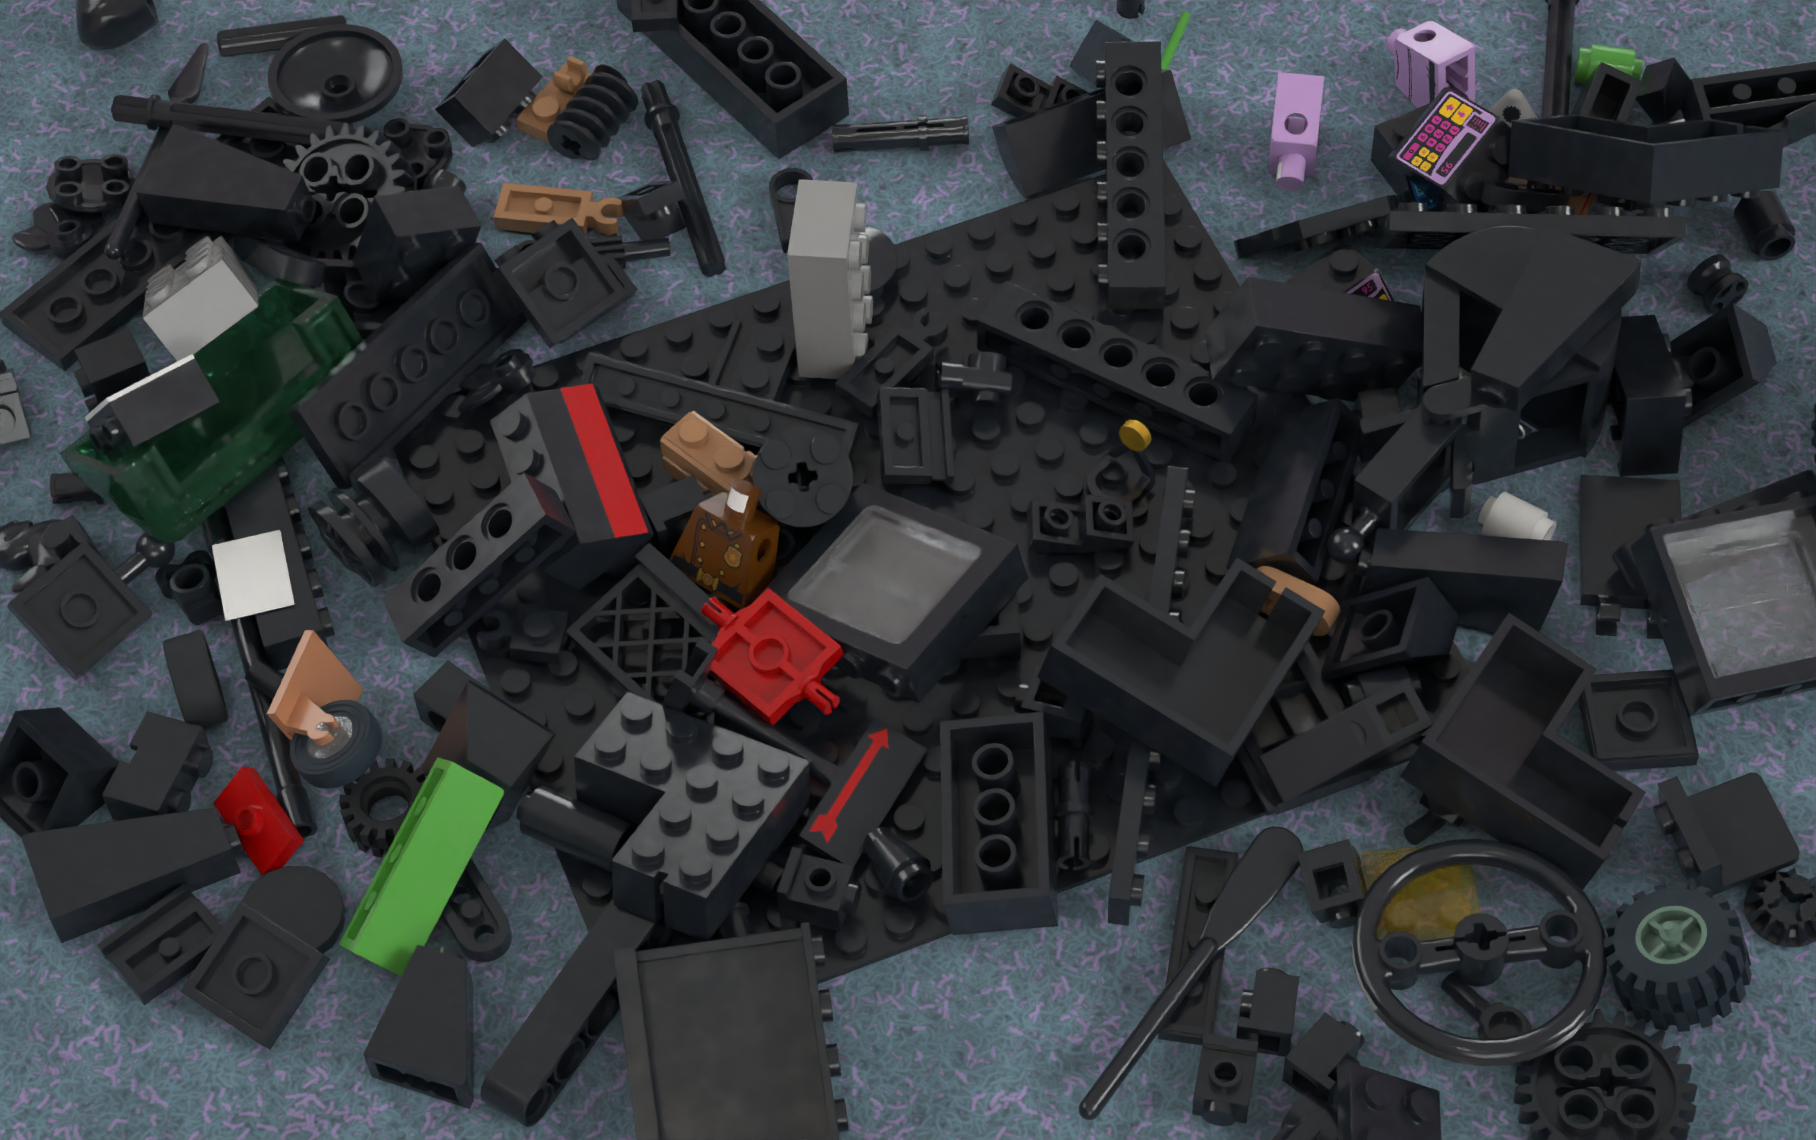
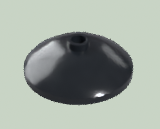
M351 24L323 26L298 35L277 52L268 71V85L275 104L285 114L347 122L350 124L362 121L384 108L397 94L403 79L401 56L392 41L373 29Z

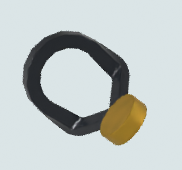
M1128 420L1119 430V436L1123 443L1106 453L1087 474L1086 492L1088 495L1132 501V506H1134L1153 488L1156 477L1144 452V449L1152 440L1151 434L1145 425L1139 421ZM1131 450L1142 471V476L1133 490L1127 495L1118 497L1104 494L1096 485L1098 476L1112 461Z

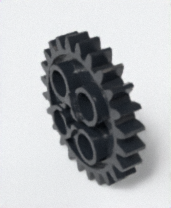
M344 123L340 133L331 126H327L325 139L323 140L314 133L310 134L311 147L306 150L303 146L297 144L295 146L299 155L297 161L290 159L283 161L290 171L303 176L316 204L315 216L312 222L307 225L300 241L284 240L283 244L312 258L353 260L373 201L372 197L409 192L404 187L414 181V178L405 171L410 164L399 154L401 149L380 131L372 132L363 124L356 130L350 124ZM363 213V216L357 221L358 217Z
M1595 1009L1593 1021L1585 1022L1570 1039L1550 1052L1531 1060L1522 1061L1521 1063L1524 1066H1517L1515 1083L1519 1086L1515 1087L1514 1103L1523 1105L1519 1108L1518 1122L1519 1124H1532L1528 1140H1687L1690 1130L1688 1123L1693 1122L1697 1107L1691 1103L1695 1100L1697 1085L1687 1083L1690 1080L1692 1067L1690 1064H1677L1681 1053L1679 1046L1667 1049L1662 1048L1666 1032L1660 1030L1650 1037L1644 1034L1645 1019L1641 1018L1631 1028L1625 1026L1624 1012L1619 1011L1613 1023L1605 1022L1604 1015L1600 1009ZM1570 1065L1578 1066L1584 1069L1585 1073L1573 1074L1566 1071L1563 1067ZM1631 1065L1638 1068L1641 1072L1635 1074L1627 1073L1621 1070L1619 1066ZM1603 1091H1607V1096H1603ZM1575 1114L1583 1115L1591 1122L1578 1124L1571 1121L1568 1116ZM1636 1114L1643 1117L1647 1122L1641 1124L1632 1123L1624 1116Z

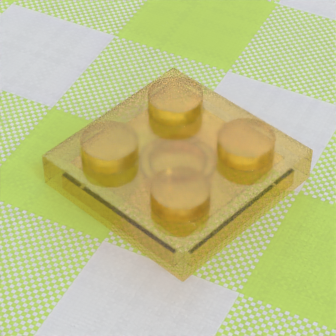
M1425 846L1363 851L1361 865L1367 891L1372 883L1390 865L1408 853ZM1458 865L1438 869L1417 878L1405 886L1391 900L1384 911L1377 930L1378 939L1382 940L1386 935L1395 931L1410 933L1419 941L1453 937L1458 923L1464 917L1481 913L1471 865Z

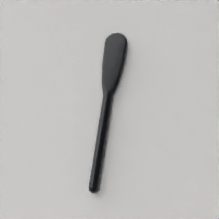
M1272 826L1263 829L1256 835L1229 875L1213 904L1198 943L1080 1102L1079 1114L1083 1119L1093 1120L1098 1117L1214 956L1237 939L1253 923L1300 867L1297 853L1303 852V846L1300 839L1292 831L1284 827Z

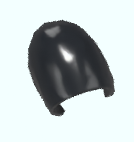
M76 0L79 39L93 50L114 49L123 46L159 23L153 0Z

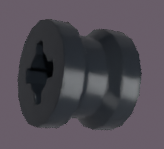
M1722 254L1713 255L1702 261L1691 272L1687 281V286L1693 294L1702 295L1705 298V307L1713 314L1732 303L1736 305L1743 298L1749 286L1748 281L1742 274L1731 271L1730 261Z

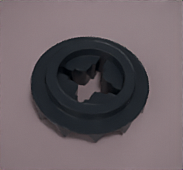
M1794 867L1788 872L1775 871L1759 879L1755 878L1744 900L1745 915L1753 930L1770 943L1783 947H1802L1815 942L1816 877L1807 879L1798 875ZM1781 892L1791 903H1800L1796 917L1791 915L1787 908L1778 909L1777 906L1782 897Z

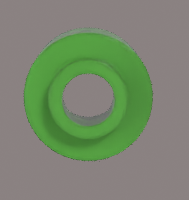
M1592 44L1591 48L1580 47L1574 83L1584 84L1600 62L1635 78H1641L1643 60L1635 59V49Z

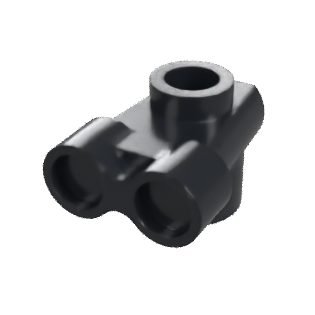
M993 352L971 353L968 355L967 367L958 363L941 362L940 368L935 374L934 392H941V389H949V398L970 397V404L973 406L996 407L999 405V400H1007L1011 394L1012 372H1005L1006 357L1004 355Z
M204 550L194 551L186 557L183 563L179 565L168 564L156 572L155 580L163 596L168 599H174L192 624L198 626L222 614L224 611L222 600L214 581L217 575L216 566L208 552Z

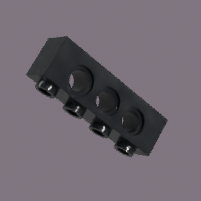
M526 473L521 474L383 599V602L402 643L435 658L577 532L556 490Z

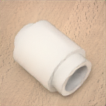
M1505 491L1498 498L1490 496L1478 518V522L1483 524V536L1551 540L1556 529V522L1547 518L1548 513Z

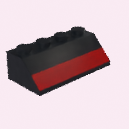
M592 383L526 393L490 420L511 482H514L521 474L526 473L555 489L577 531L540 564L543 572L581 590L639 545L644 544L654 536L598 386Z

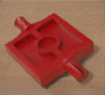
M767 588L750 606L736 613L729 610L716 597L709 599L710 605L708 603L703 605L701 614L720 628L715 640L711 643L718 648V651L708 674L771 726L795 703L802 701L804 698H807L822 710L825 715L832 713L831 706L834 709L837 708L840 698L820 682L822 677L844 655L841 645L776 593Z

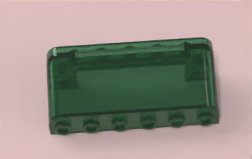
M276 277L257 293L259 305L257 308L193 354L219 399V403L194 422L152 444H142L132 454L114 464H111L107 455L101 456L95 450L90 441L88 431L60 453L61 457L79 480L147 534L167 543L180 541L303 438L287 410L363 342L362 337L338 296ZM175 359L172 363H170L168 366H170V365H172L173 363L177 362L176 359Z

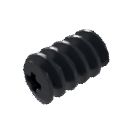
M605 64L596 66L592 75L588 76L584 85L577 90L574 98L569 100L564 111L560 112L555 122L549 126L547 137L552 148L570 159H578L580 157L591 161L598 159L602 152L601 149L607 147L610 143V136L618 133L620 124L628 120L629 112L635 111L639 104L638 97L629 86L626 78L611 66Z

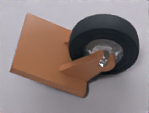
M305 630L267 715L291 741L290 758L296 771L308 783L317 788L333 789L354 781L372 765L381 749L382 729L374 715L358 702L363 688L314 630Z

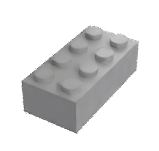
M800 179L798 181L787 258L799 377L840 379L868 352V333L862 332L865 330V324H871L873 296L865 295L870 293L871 266L863 265L868 262L869 235L861 234V232L865 233L867 203H859L858 186L855 182Z
M206 236L185 252L187 255L185 258L186 262L174 270L168 264L147 280L149 285L146 287L148 290H146L143 319L176 361L196 353L259 306L256 279L222 236L213 242Z

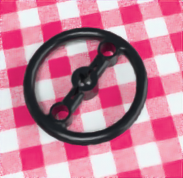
M1457 839L1427 845L1408 853L1390 865L1372 883L1364 899H1362L1355 919L1352 941L1354 971L1361 991L1373 1011L1393 1032L1409 1044L1433 1056L1456 1063L1478 1066L1509 1065L1531 1060L1554 1050L1570 1039L1589 1019L1599 1001L1607 974L1606 957H1608V951L1604 949L1605 932L1595 907L1583 889L1566 872L1546 858L1525 848L1501 841L1484 839ZM1458 865L1491 866L1517 873L1545 889L1565 909L1548 912L1542 918L1540 925L1506 929L1505 925L1498 918L1485 913H1475L1464 917L1458 923L1453 937L1419 941L1414 935L1404 931L1389 933L1382 940H1379L1377 937V930L1384 911L1391 900L1405 886L1435 870ZM1559 936L1566 939L1568 942H1557L1552 940L1550 937ZM1394 957L1403 958L1409 963L1397 964L1390 959ZM1539 959L1544 965L1554 969L1569 967L1576 960L1582 963V973L1578 987L1570 1001L1556 1016L1528 1032L1505 1038L1480 1039L1460 1036L1441 1030L1423 1021L1407 1009L1391 990L1408 989L1417 982L1419 975L1453 971L1454 975L1462 983L1474 987H1484L1493 984L1500 978L1504 964Z

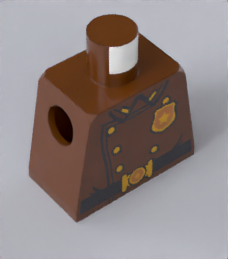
M744 480L732 482L729 493L721 492L695 507L669 559L690 580L739 609L750 606L773 581L780 527L775 519L756 509L761 493L760 488Z

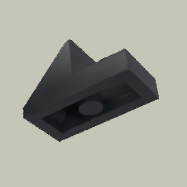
M678 180L653 181L618 197V199L622 200L625 218L641 240L665 238L686 228L675 203L686 198Z

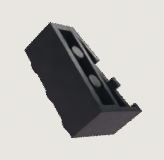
M1816 61L1693 78L1690 81L1681 106L1683 119L1685 121L1715 119L1744 124L1743 134L1745 126L1750 125L1784 131V148L1816 133Z

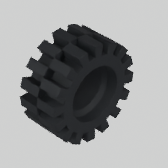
M386 758V767L379 768L378 762L375 760L369 767L371 772L363 773L355 779L356 784L350 782L344 785L345 795L340 794L339 798L340 812L351 841L353 843L356 841L358 848L365 853L371 847L373 856L381 858L383 857L384 849L390 848L426 780L425 773L419 767L414 771L412 763L403 760L400 768H398L395 758ZM396 795L403 797L408 802L406 811L394 819L381 821L375 820L369 815L372 805L383 797Z

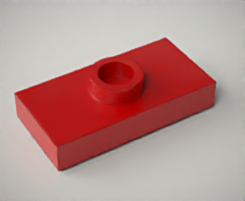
M241 767L213 803L227 825L230 823L234 824L243 849L262 876L268 872L283 868L304 842V839L255 768Z

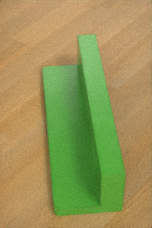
M437 757L339 945L402 977L417 945L425 946L502 799L504 790L452 761Z

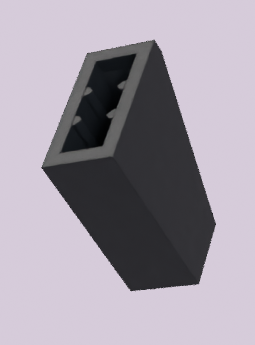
M417 945L363 1055L371 1077L470 1109L474 1101L473 981L467 961L460 954L445 947H437L433 950Z

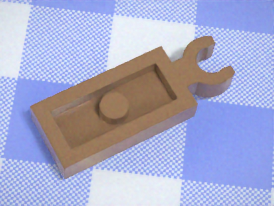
M503 183L493 218L495 228L498 230L535 233L553 220L560 226L573 217L585 236L588 228H594L600 234L603 233L606 236H610L614 233L619 234L618 219L607 217H623L624 209L622 200L610 197L594 202L592 191Z

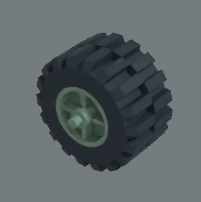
M1677 882L1676 888L1667 889L1666 884L1654 886L1655 892L1646 895L1644 891L1633 895V904L1623 903L1616 910L1618 920L1609 921L1606 928L1608 938L1604 939V949L1608 951L1606 960L1617 994L1627 1012L1633 1011L1636 1020L1643 1018L1646 1020V1023L1652 1020L1655 1029L1667 1031L1669 1026L1673 1025L1677 1027L1678 1032L1690 1031V1025L1700 1023L1702 1028L1713 1025V1017L1719 1015L1725 1018L1733 1012L1730 1003H1741L1746 995L1744 986L1750 985L1752 976L1749 967L1751 966L1750 957L1735 909L1730 910L1728 901L1721 895L1713 898L1711 889L1700 885L1696 890H1691L1689 883Z

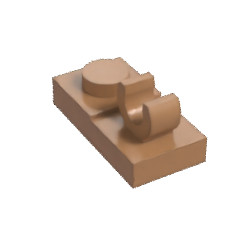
M569 56L567 63L565 62L560 70L554 73L553 78L544 89L539 91L533 101L516 119L518 130L550 143L547 137L549 126L555 122L559 113L564 111L569 100L574 98L577 90L584 85L587 77L592 75V73L587 72L586 63Z

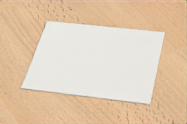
M280 530L212 545L225 621L295 605Z

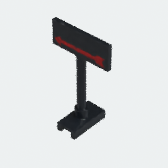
M700 638L694 647L684 672L679 669L675 674L662 705L684 714L692 706L709 716L714 712L761 743L810 761V773L824 781L829 789L797 840L831 861L855 866L864 851V839L871 831L880 826L927 749L882 720L874 717L843 766H838L724 695L726 689L707 678L718 648Z

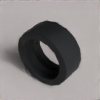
M197 630L164 640V654L184 721L202 726L203 728L228 721L229 717L223 692L204 632Z

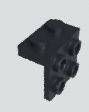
M1748 773L1691 796H1687L1677 776L1657 784L1659 804L1653 806L1656 820L1665 836L1671 834L1678 847L1675 850V856L1684 877L1687 880L1693 878L1697 887L1701 885L1709 888L1712 895L1752 881L1755 878H1760L1791 866L1799 860V848L1759 774Z

